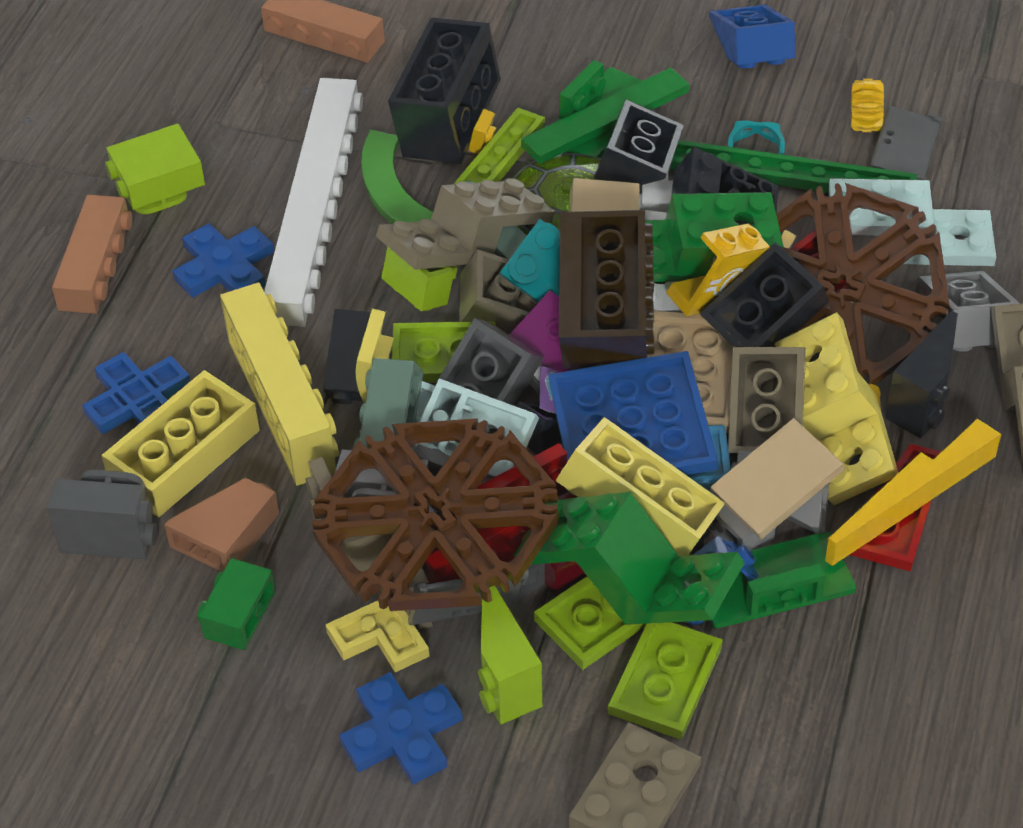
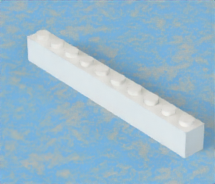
M320 78L264 291L265 295H272L277 309L275 315L277 318L283 317L286 326L305 327L308 314H313L315 295L313 292L314 289L318 290L320 288L321 272L319 267L324 266L326 263L325 242L331 241L332 224L330 222L331 219H336V197H341L343 190L341 176L346 175L348 170V157L346 155L347 153L351 154L353 149V135L351 134L352 132H357V111L361 112L363 107V94L358 93L357 80Z

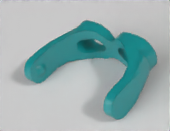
M743 120L734 123V128L728 138V147H733L735 142L758 133L778 145V154L784 155L785 140L780 130L781 126L778 123Z

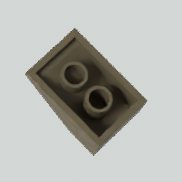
M477 249L460 273L459 322H473L474 318L484 321H495L496 327L507 334H511L538 303L499 275L509 259Z

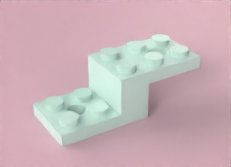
M830 179L829 197L835 194V184L837 183L840 184L843 196H845V183L919 207V212L923 211L926 216V220L919 225V228L926 229L934 223L937 233H940L944 265H995L996 250L990 210L933 209L929 180ZM857 208L850 216L852 235L879 236L896 224L892 217L869 209ZM954 235H961L966 239H955ZM915 255L904 263L930 265L929 259L924 255Z
M438 379L436 386L422 381L416 422L478 418L479 423L483 420L488 421L489 429L498 430L500 426H503L505 428V436L508 435L510 430L525 448L527 447L539 420L535 413L442 379ZM456 441L419 443L431 449H439L449 456L459 445ZM416 444V445H414V446L412 447L413 451H414V449L416 448V446H417L418 444ZM500 460L492 466L486 476L494 478L515 466L508 460Z

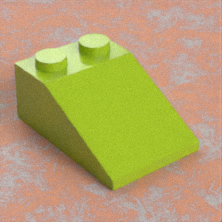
M492 586L489 588L492 601L488 603L482 599V668L478 670V675L483 690L479 692V696L486 712H493L500 725L543 707L542 663L496 586Z

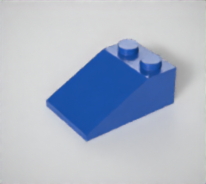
M766 4L709 11V18L727 58L738 65L739 68H753L759 62L778 65L785 63V59L795 58V22Z

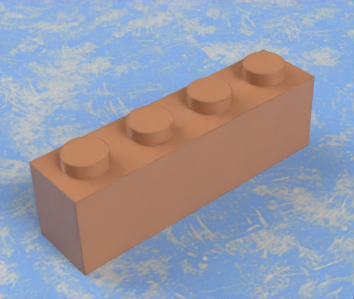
M267 0L261 7L264 31L366 63L370 61L385 42L383 18L324 0Z
M86 196L52 286L58 311L97 314L101 301L106 300L108 281L110 277L115 275L116 259L118 253L121 254L123 252L126 230L130 231L132 227V212L127 210L125 197Z

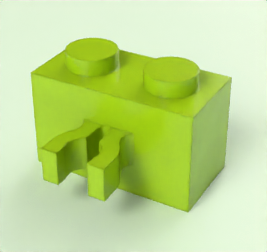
M387 246L381 278L396 292L411 302L415 308L420 311H429L448 304L452 281L456 278L458 267L446 266L415 270Z

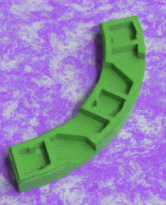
M370 129L362 150L361 164L364 186L374 207L390 224H394L396 221L419 222L421 219L431 220L433 212L413 200L402 188L396 177L394 159L399 148L397 135Z

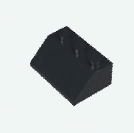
M626 100L611 131L593 178L603 181L639 183V186L665 179L684 125Z

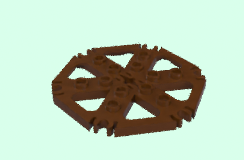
M839 183L835 184L836 191L831 197L824 196L822 187H817L816 195L818 200L814 201L811 188L778 212L776 216L780 233L802 217L809 216L815 219L819 259L783 247V250L824 286L829 302L804 326L790 335L837 312L844 321L857 371L864 380V375L868 374L870 377L869 384L875 385L895 371L929 333L937 327V324L931 323L934 317L945 318L948 315V310L944 308L946 307L950 310L940 233H937L934 223L926 229L919 228V225L926 220L925 213L923 211L919 212V207L845 183V196H843ZM866 208L890 216L896 221V224L854 253L850 216L855 209ZM915 255H924L929 259L933 289L928 296L880 281ZM842 280H846V285L850 289H841L839 293H836L835 287L832 284H840ZM862 314L908 330L910 340L883 361H870L867 357Z
M478 418L392 424L393 431L388 427L382 428L384 440L374 441L368 435L366 436L367 448L362 445L360 440L314 500L313 512L315 519L325 518L312 521L314 538L356 597L361 592L362 601L367 602L373 594L380 593L378 597L379 607L385 609L389 606L390 611L482 606L481 598L488 603L492 601L490 587L499 586L505 593L510 592L508 579L513 583L514 587L517 586L557 526L559 518L558 505H546L558 503L556 484L510 430L508 435L505 436V428L500 426L495 433L488 434V421L483 420L479 423ZM458 442L459 445L435 477L412 449L414 445L419 443ZM500 460L512 462L530 484V486L477 489L492 466ZM366 469L377 470L396 494L343 498L359 474ZM428 504L431 506L432 509L435 508V510L437 511L442 510L443 520L439 515H436L434 512L429 513ZM525 526L531 530V535L517 556L512 561L506 563L496 556L476 529ZM393 534L370 568L363 572L356 569L341 548L343 540L349 537ZM435 547H437L463 581L462 586L455 591L412 592L408 588L409 584Z

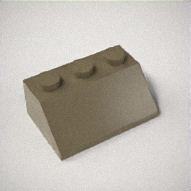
M733 347L728 453L735 461L738 458V451L753 452L793 418L803 426L805 347Z

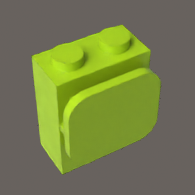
M178 123L106 147L109 161L105 162V167L110 179L117 180L115 183L120 197L127 198L132 209L140 214H152L178 205L186 199L187 191L205 185L201 161Z

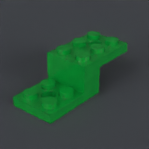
M672 194L666 218L663 220H646V223H652L654 282L683 281L706 276L710 270L713 257L716 255L700 237L704 232L738 226L739 224L735 222L738 220L745 221L757 229L763 240L770 247L776 242L783 249L772 194Z

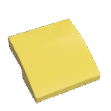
M376 309L371 311L356 363L357 387L364 403H366L368 392L365 378L367 371L372 369L373 358L389 359L394 340L393 337L381 334L386 312Z

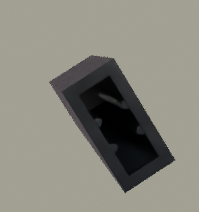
M344 309L334 310L323 390L328 398H332V402L349 405L352 404V400L363 401L357 387L356 363L369 321V312Z

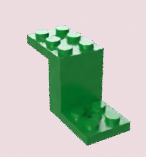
M623 492L588 497L581 496L558 500V503L546 504L558 505V524L531 565L576 561L624 624L630 625L713 620L745 562L738 552L678 556L632 493ZM530 529L523 535L522 543L514 553V557L517 556L531 535Z

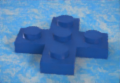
M210 223L182 237L184 248L194 259L174 269L172 272L174 280L192 298L218 283H221L229 292L255 283H260L261 287L266 286L264 276L252 264L274 253L273 243L255 226L229 240H226Z
M122 352L94 368L96 377L108 391L82 405L83 411L102 435L131 418L137 424H140L163 405L168 397L176 394L191 381L190 375L172 356L141 371Z
M391 672L356 689L357 698L371 719L340 734L339 738L342 747L358 773L394 755L413 785L447 767V758L432 735L462 721L463 717L461 709L444 684L408 700Z

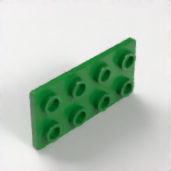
M593 60L559 94V118L555 122L642 80L613 67H609L604 72V64ZM612 130L567 152L600 158ZM578 156V157L583 158V159H585V160H587V161H589V162H591V163H595V162L597 161V159H594V158H590V157H586V156Z
M823 532L751 550L756 559V562L752 565L760 577L749 581L741 571L739 572L713 620H710L713 627L719 629L854 594L856 592V584L844 560L842 559L833 566L825 561L828 538L831 536V533Z

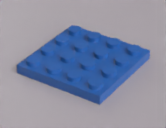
M688 351L548 375L562 446L567 452V462L575 449L605 417L685 475L718 470L717 455Z

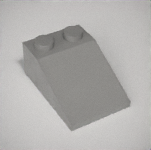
M984 271L946 274L950 310L946 307L944 308L948 310V314L951 311L958 313L953 350L969 351L976 346L996 348L991 308L998 305L1020 303ZM931 275L919 276V284L923 295L928 296L933 289ZM938 316L933 318L934 323L937 325L944 319Z

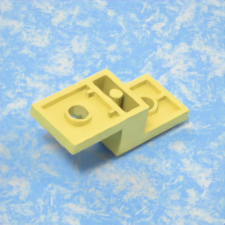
M836 312L775 342L776 347L806 348L803 427L844 464L845 468L842 473L830 482L828 500L833 505H836L893 479L899 472L877 395L857 371L845 324L841 316ZM820 352L819 358L810 362L812 356ZM862 454L859 462L849 465L855 455Z

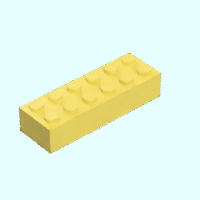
M260 283L221 294L228 341L296 486L306 483L305 478L311 477L309 461L323 457L329 473H335V458L340 456L337 443L332 436L336 434L335 423L331 414H324L322 410L324 409V403L318 388L312 390L310 386L312 380L306 364L300 365L298 362L300 360L298 348L294 340L288 341L287 339L288 330L283 317L277 318L275 315L277 309L272 295H265Z

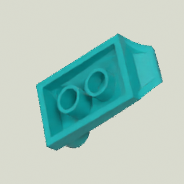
M541 219L537 221L499 273L500 276L537 303L549 291L559 296L560 231L556 226L545 223Z

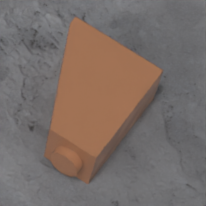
M247 478L238 481L169 519L164 525L169 546L208 566L224 571L231 558L240 561L245 558L279 515L276 492L264 483L258 484Z

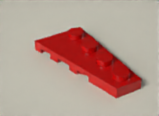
M909 444L896 463L898 472L904 469L921 452L934 460L941 451ZM891 480L885 482L881 488L879 487L874 495H876ZM932 500L850 555L911 572Z

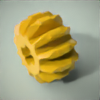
M855 80L851 90V127L854 131H862V133L880 131L883 126L884 85L881 80Z

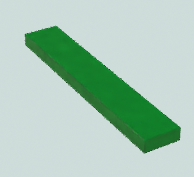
M670 67L521 138V147L536 162L542 164L612 130L626 100L653 110L688 93L690 84Z

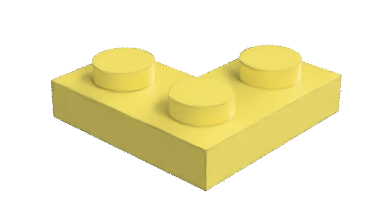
M378 601L326 624L327 634L343 661L376 645L380 647L395 673L429 657L427 644L416 627L409 625V616L405 610L390 611L389 606L381 609Z

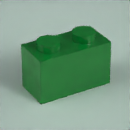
M231 558L225 570H221L217 574L208 600H203L198 609L197 620L200 622L203 638L245 651L276 593L272 570Z

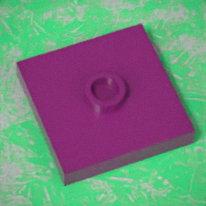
M549 291L513 330L510 336L544 357L539 366L559 372L572 371L573 369H563L559 342V296Z

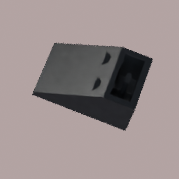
M696 147L691 149L674 170L671 197L672 194L771 193L777 213V185ZM742 220L735 221L739 225L748 224Z

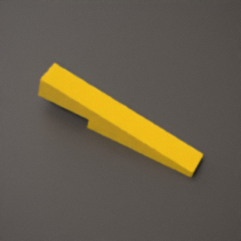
M976 419L934 460L921 452L828 538L825 561L832 566L995 458L1001 433Z

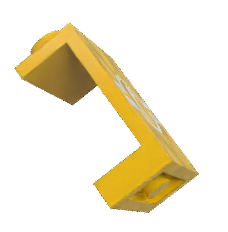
M749 223L702 234L700 238L713 251L717 259L706 276L672 283L666 292L686 317L700 314L770 248L761 237L759 231Z

